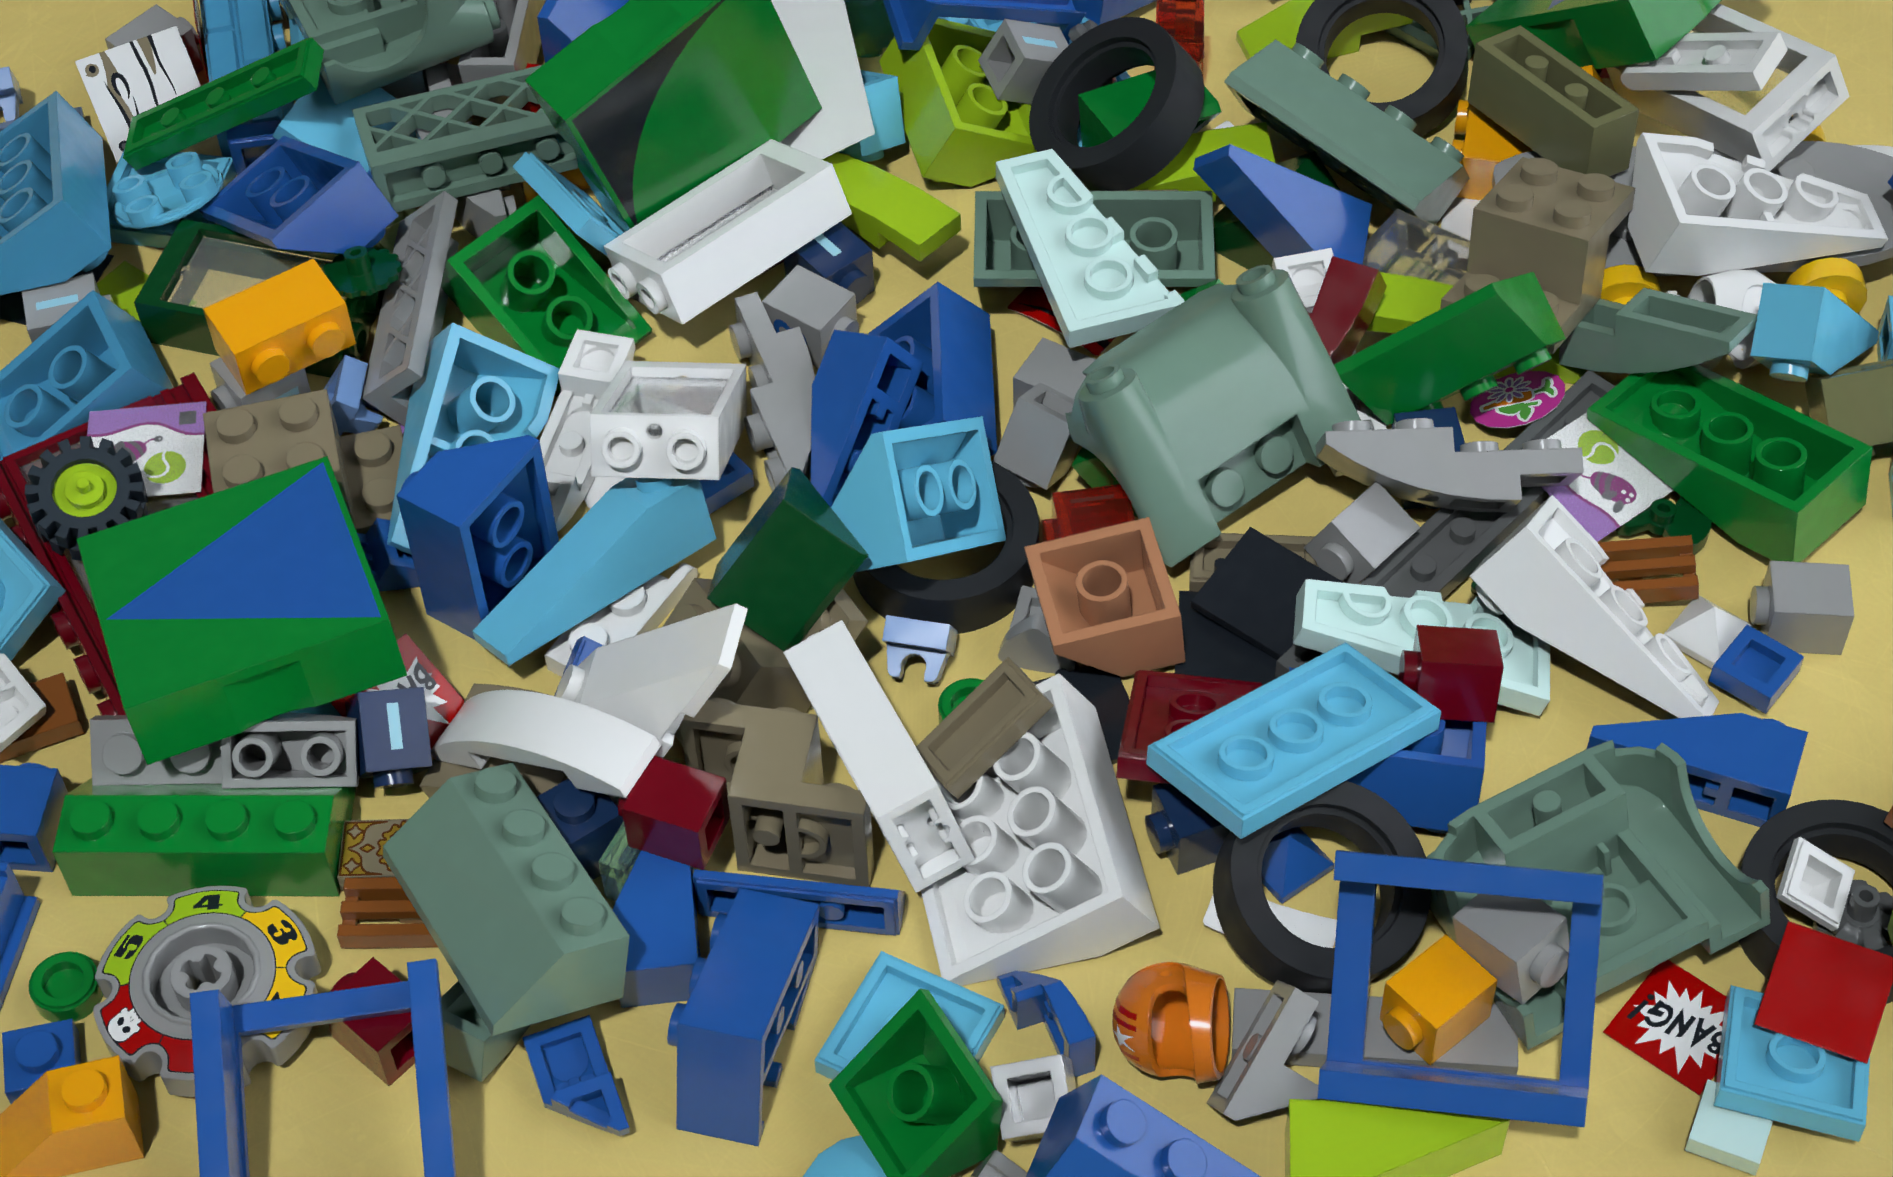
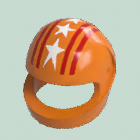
M1178 962L1156 963L1132 975L1116 997L1112 1017L1114 1038L1123 1056L1139 1070L1158 1077L1188 1076L1194 1078L1196 1084L1220 1080L1227 1064L1230 1038L1229 999L1224 977L1218 973Z

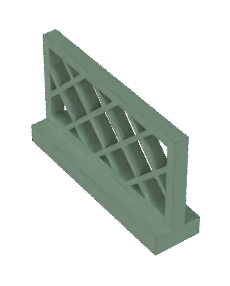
M542 65L352 109L372 179L393 209L399 212L423 206L443 191L457 198L524 182L525 180L513 168V165L525 152L529 154L532 152L559 173L577 169L578 162L572 146L554 129L543 109L540 108L536 113L522 110L528 102L539 104L525 79ZM502 95L509 96L503 104L488 101L490 98ZM447 108L453 109L446 118L432 114L435 111ZM472 115L487 118L480 126L465 123ZM388 122L397 123L390 131L371 127ZM417 128L431 131L423 140L409 136Z

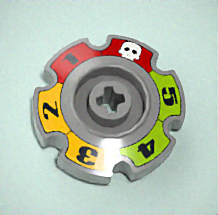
M206 886L169 896L167 898L168 909L164 914L153 919L145 918L142 915L135 916L118 932L104 952L97 967L95 979L103 996L107 999L94 1006V1018L112 1056H120L128 1075L136 1081L141 1082L153 1074H160L170 1095L195 1097L189 993L219 989L232 1005L318 994L315 983L309 979L320 974L321 966L311 937L302 921L293 911L278 900H272L262 907H254L248 890L243 887ZM313 1026L241 1036L244 1087L250 1085V1071L257 1064L268 1061L276 1066L283 1065L300 1048Z

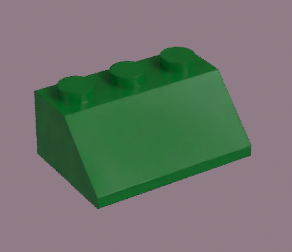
M1530 272L1493 282L1334 364L1342 382L1386 425H1390L1393 422L1394 413L1444 408L1441 401L1459 392L1464 402L1486 393L1498 386L1494 377L1495 374L1513 366L1517 375H1520L1552 359L1547 348L1565 340L1566 337L1535 273Z

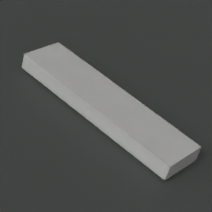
M1234 989L1231 1059L1271 990ZM1304 992L1319 1001L1312 1014L1316 1018V1026L1306 1046L1296 1055L1290 1053L1284 1065L1322 1067L1327 1061L1331 994ZM1369 996L1364 1059L1517 1075L1518 1036L1496 1004L1492 1005L1490 1017L1432 1065H1429L1413 1049L1405 1050L1391 1039L1383 1026V1022L1380 1020L1383 997Z

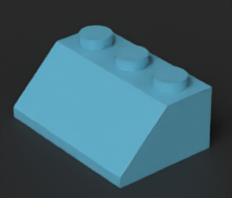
M983 416L871 434L831 506L832 510L868 553V557L856 572L908 563L1006 541Z

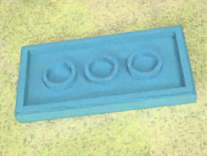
M1344 643L1148 746L1146 764L1242 839L1438 730L1441 710L1352 646Z

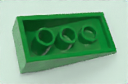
M1701 365L1663 372L1630 374L1587 409V419L1697 510L1712 520L1714 524L1731 538L1772 561L1802 562L1866 504L1872 446Z

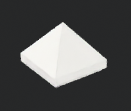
M1699 595V599H1693L1664 635L1669 637L1680 651L1712 669L1716 661L1747 624L1751 627L1753 625Z
M1798 837L1793 840L1776 898L1827 929L1834 931L1839 928L1855 870L1803 838Z

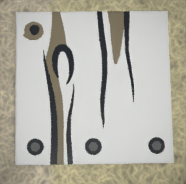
M177 26L75 61L116 162H119L125 149L133 116L201 86Z

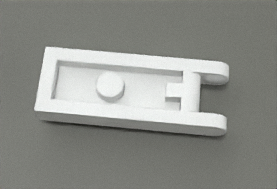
M1780 32L1687 33L1658 60L1650 61L1648 65L1627 66L1621 74L1620 80L1630 90L1761 91L1788 49Z
M682 563L669 579L659 574L564 632L545 654L547 669L562 677L576 640L583 636L602 645H607L657 629L678 604L693 579L697 578V568L687 563Z

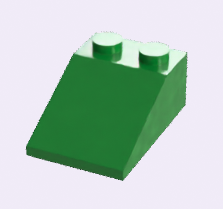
M540 195L534 197L450 257L445 264L441 288L476 330L485 337L557 368L561 367L577 329L634 338L635 345L651 334L653 330L628 299L622 296L607 274ZM559 379L554 395L557 398L561 392Z

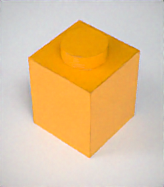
M1445 934L1385 982L1380 1020L1383 1022L1388 1035L1397 1045L1405 1050L1413 1049L1424 1061L1432 1065L1490 1017L1498 980Z

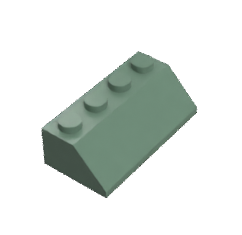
M1275 39L1229 74L1224 83L1247 112L1260 121L1266 122L1270 128L1307 153L1315 151L1323 164L1427 235L1430 234L1470 179L1464 166L1460 164L1464 155L1440 137L1436 136L1429 143L1414 133L1413 130L1417 124L1394 106L1388 105L1383 112L1368 102L1366 99L1370 92L1348 75L1342 73L1338 80L1329 76L1320 69L1324 61L1300 43L1296 42L1293 48L1289 49Z
M975 191L974 287H1042L1002 191ZM1090 191L1093 195L1094 206L1105 218L1112 217L1124 230V240L1138 256L1144 254L1158 269V279L1165 287H1199L1216 280L1212 191Z
M513 762L449 778L383 845L385 861L492 1036L623 998L630 935Z

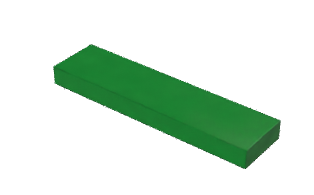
M312 37L306 38L133 116L123 159L135 170L141 169L317 91L324 49Z

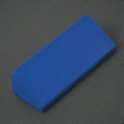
M694 869L693 873L698 914H701V916L716 917L719 913L728 914L739 888L818 903L819 928L894 936L900 935L906 900L905 891L698 869Z

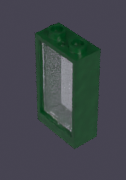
M181 219L135 299L134 304L140 322L151 343L219 356L215 350L203 308L313 258L323 271L324 265L332 263L333 258L344 254L276 249L224 226ZM385 290L377 291L370 296H359L353 299L342 297L347 305L356 344L338 352L334 356L306 367V373L331 378L345 355L355 359H360L364 355L368 344L369 331L377 315L379 316Z

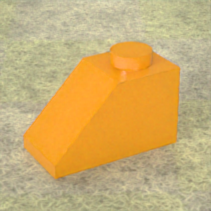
M119 1055L46 1071L0 1114V1177H62L145 1158L139 1096Z

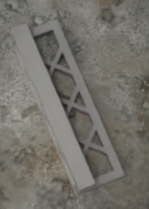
M443 191L399 222L393 254L399 256L403 270L399 273V279L391 283L384 291L361 399L404 427L413 383L423 376L429 342L442 330L448 295L441 288V282L446 261L457 253L459 245L457 241L451 238L458 200L446 191Z

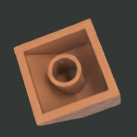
M1149 517L1024 547L1055 655L1121 677L1134 675L1139 670L1151 671L1185 662L1181 613Z

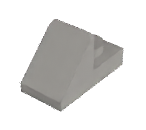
M1277 980L1227 1066L1222 1078L1208 1099L1207 1104L1237 1121L1286 1108L1289 1105V1099H1318V1085L1286 1067L1284 1063L1290 1053L1293 1055L1298 1054L1311 1038L1316 1026V1018L1312 1014L1319 1001L1296 987Z

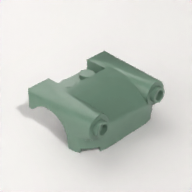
M279 0L288 18L295 20L304 38L312 37L324 49L320 77L335 105L494 42L493 30L501 27L493 0Z
M1260 265L1242 273L1236 279L1237 284L1235 285L1218 283L1202 290L1099 356L1082 372L1086 377L1075 394L1072 412L1065 413L1069 433L1074 443L1093 453L1111 471L1131 501L1138 519L1150 518L1164 564L1169 567H1173L1221 534L1217 525L1219 521L1305 463L1318 467L1324 465L1323 461L1316 458L1315 445L1325 431H1332L1333 424L1344 421H1361L1288 272L1285 270H1272L1270 265Z
M1613 740L1588 748L1469 808L1447 823L1448 834L1436 850L1426 857L1431 859L1604 874L1596 997L1699 943L1711 955L1770 924L1769 888L1762 880L1750 878L1742 873L1721 851L1696 807L1689 785L1685 760L1662 742L1656 750L1640 746L1615 748ZM1431 889L1430 910L1447 935L1457 943L1453 916L1478 894ZM1542 900L1567 918L1570 941L1573 902ZM1568 968L1557 983L1548 988L1542 987L1523 1005L1496 986L1493 1001L1527 1050L1563 1032Z

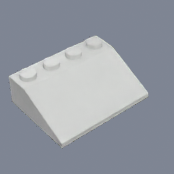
M1059 673L1036 685L1054 706L959 799L947 791L931 772L975 858L973 862L921 890L941 977L959 986L997 979V976L1013 971L1030 972L1100 957L1160 928L1096 707Z

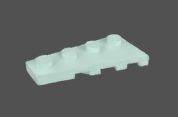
M1053 149L996 162V180L1069 348L1138 332L1184 302V299L1176 290L1169 292L1159 281L1158 269L1144 254L1138 256L1124 240V230L1112 217L1105 218L1094 206L1091 192Z
M1305 579L1296 595L1293 644L1326 653L1341 644L1347 643L1385 671L1399 675L1402 650L1413 651L1416 625L1497 630L1504 665L1498 704L1540 716L1550 702V644L1515 625L1504 613L1502 615L1494 613L1482 602L1479 596H1476L1471 604L1446 602L1442 600L1441 592L1416 590L1415 594L1410 598L1390 596L1387 590L1381 586Z

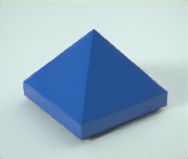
M1299 827L1291 828L1275 835L1268 844L1262 862V884L1283 904L1332 871L1334 863Z

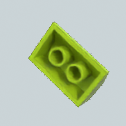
M937 18L920 50L899 49L894 36L879 60L884 74L898 76L904 129L923 178H928L938 183L947 182L973 187L996 177L997 161L1037 152L1032 143L1029 130V116L1032 104L998 100L978 61L996 33L994 31Z

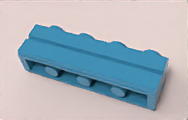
M199 0L209 82L288 47L283 24L274 25L273 22L284 20L279 0ZM292 101L242 124L282 120L295 103ZM226 130L217 134V139L222 156L232 158L227 142Z

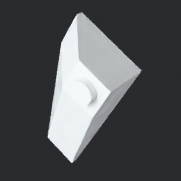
M1642 132L1637 140L1632 182L1635 194L1633 208L1629 212L1628 229L1645 272L1702 276L1735 269H1747L1881 248L1888 241V237L1868 194L1805 173L1792 180L1765 170V160L1746 155L1742 162H1738L1714 154V143L1696 137Z
M1553 495L1545 500L1485 557L1470 575L1477 584L1476 592L1482 602L1494 613L1499 615L1504 613L1518 627L1678 718L1713 715L1719 700L1669 637L1661 633L1655 636L1651 634L1646 627L1648 620L1642 610L1645 606L1643 601L1633 589L1623 590L1612 583L1600 567L1610 558L1597 541Z
M735 603L598 647L578 666L569 665L560 680L556 697L595 708L654 735L661 744L655 755L663 758L673 746L674 734L680 726L684 715L694 718L731 670L748 609ZM608 795L618 807L620 797Z

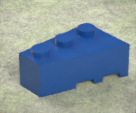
M739 888L728 914L719 913L716 916L710 937V953L707 958H697L690 978L689 999L686 1004L677 1003L675 1005L668 1027V1045L677 1047V1130L759 1146L765 1127L764 1121H762L763 1085L777 1088L783 1068L782 1063L774 1062L773 1059L785 1030H795L817 959L818 903Z

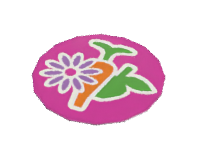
M1529 370L1520 375H1517V373L1508 374L1496 379L1497 387L1473 398L1470 405V414L1477 423L1487 427L1510 428L1526 425L1543 418L1558 407L1565 396V384L1559 376L1546 371Z

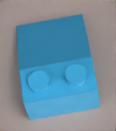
M92 290L0 371V461L3 460V457L89 422V412L117 410L150 395L153 397L160 394V391L167 388H174L141 322Z

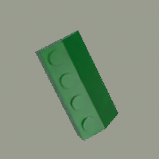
M91 778L65 795L52 853L72 896H172L179 892L206 886H237L246 888L250 896L339 897L341 887L337 876L344 821H351L356 787L222 789V784L92 786Z

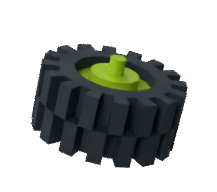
M79 436L80 448L71 449L68 439L58 442L61 454L56 457L46 449L39 456L42 468L32 465L28 472L31 485L25 484L27 507L38 536L44 543L49 540L52 551L62 556L67 548L70 551L72 560L82 561L77 538L148 515L146 503H148L147 493L137 462L133 464L131 454L123 447L116 453L113 441L102 438L99 448L94 447L91 436Z

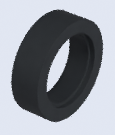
M1314 0L1301 21L1296 42L1311 50L1324 61L1320 69L1329 76L1326 63L1330 47L1339 33L1352 22L1372 14L1393 13L1406 16L1422 25L1434 39L1439 52L1437 64L1431 76L1418 90L1409 96L1391 102L1370 103L1383 112L1388 105H1392L1405 113L1417 124L1413 132L1420 137L1435 129L1451 114L1461 99L1468 77L1467 31L1463 17L1453 0Z
M1124 17L1100 24L1078 37L1066 47L1043 76L1035 92L1030 109L1029 130L1032 143L1037 152L1053 149L1089 191H1127L1135 188L1163 170L1178 155L1192 135L1200 117L1204 100V82L1201 70L1196 61L1163 27L1152 20L1140 17ZM1144 65L1155 66L1156 79L1152 93L1136 119L1121 133L1104 143L1092 147H1079L1077 142V133L1080 125L1078 94L1103 87L1118 75L1132 68Z
M991 461L1006 535V541L1000 554L991 564L975 574L949 580L919 577L908 573L898 565L855 572L853 574L855 584L866 603L885 619L886 615L950 624L958 631V634L987 627L1010 614L1016 608L1021 587H1032L1034 584L1024 547L1039 543V519L1036 505L1028 489L1014 474Z
M1348 781L1342 782L1242 839L1230 831L1219 850L1213 874V897L1222 930L1244 962L1259 975L1274 984L1279 980L1296 987L1302 992L1331 994L1335 948L1317 946L1300 939L1284 927L1272 912L1264 894L1261 872L1265 851L1275 835L1295 827H1321L1346 837L1364 853L1426 858L1415 832L1405 818L1391 804L1376 793ZM1379 884L1381 906L1379 917L1373 930L1370 982L1400 960L1417 941L1429 913L1431 889Z
M1816 800L1801 803L1779 812L1765 822L1754 834L1745 851L1740 871L1750 878L1762 880L1769 888L1770 924L1738 940L1752 964L1767 979L1770 978L1789 921L1776 898L1775 880L1785 870L1793 840L1801 837L1831 856L1861 863L1879 873L1893 886V828L1884 823L1889 812L1874 806L1847 800ZM1892 944L1875 950L1893 957ZM1893 984L1886 1004L1893 1002Z

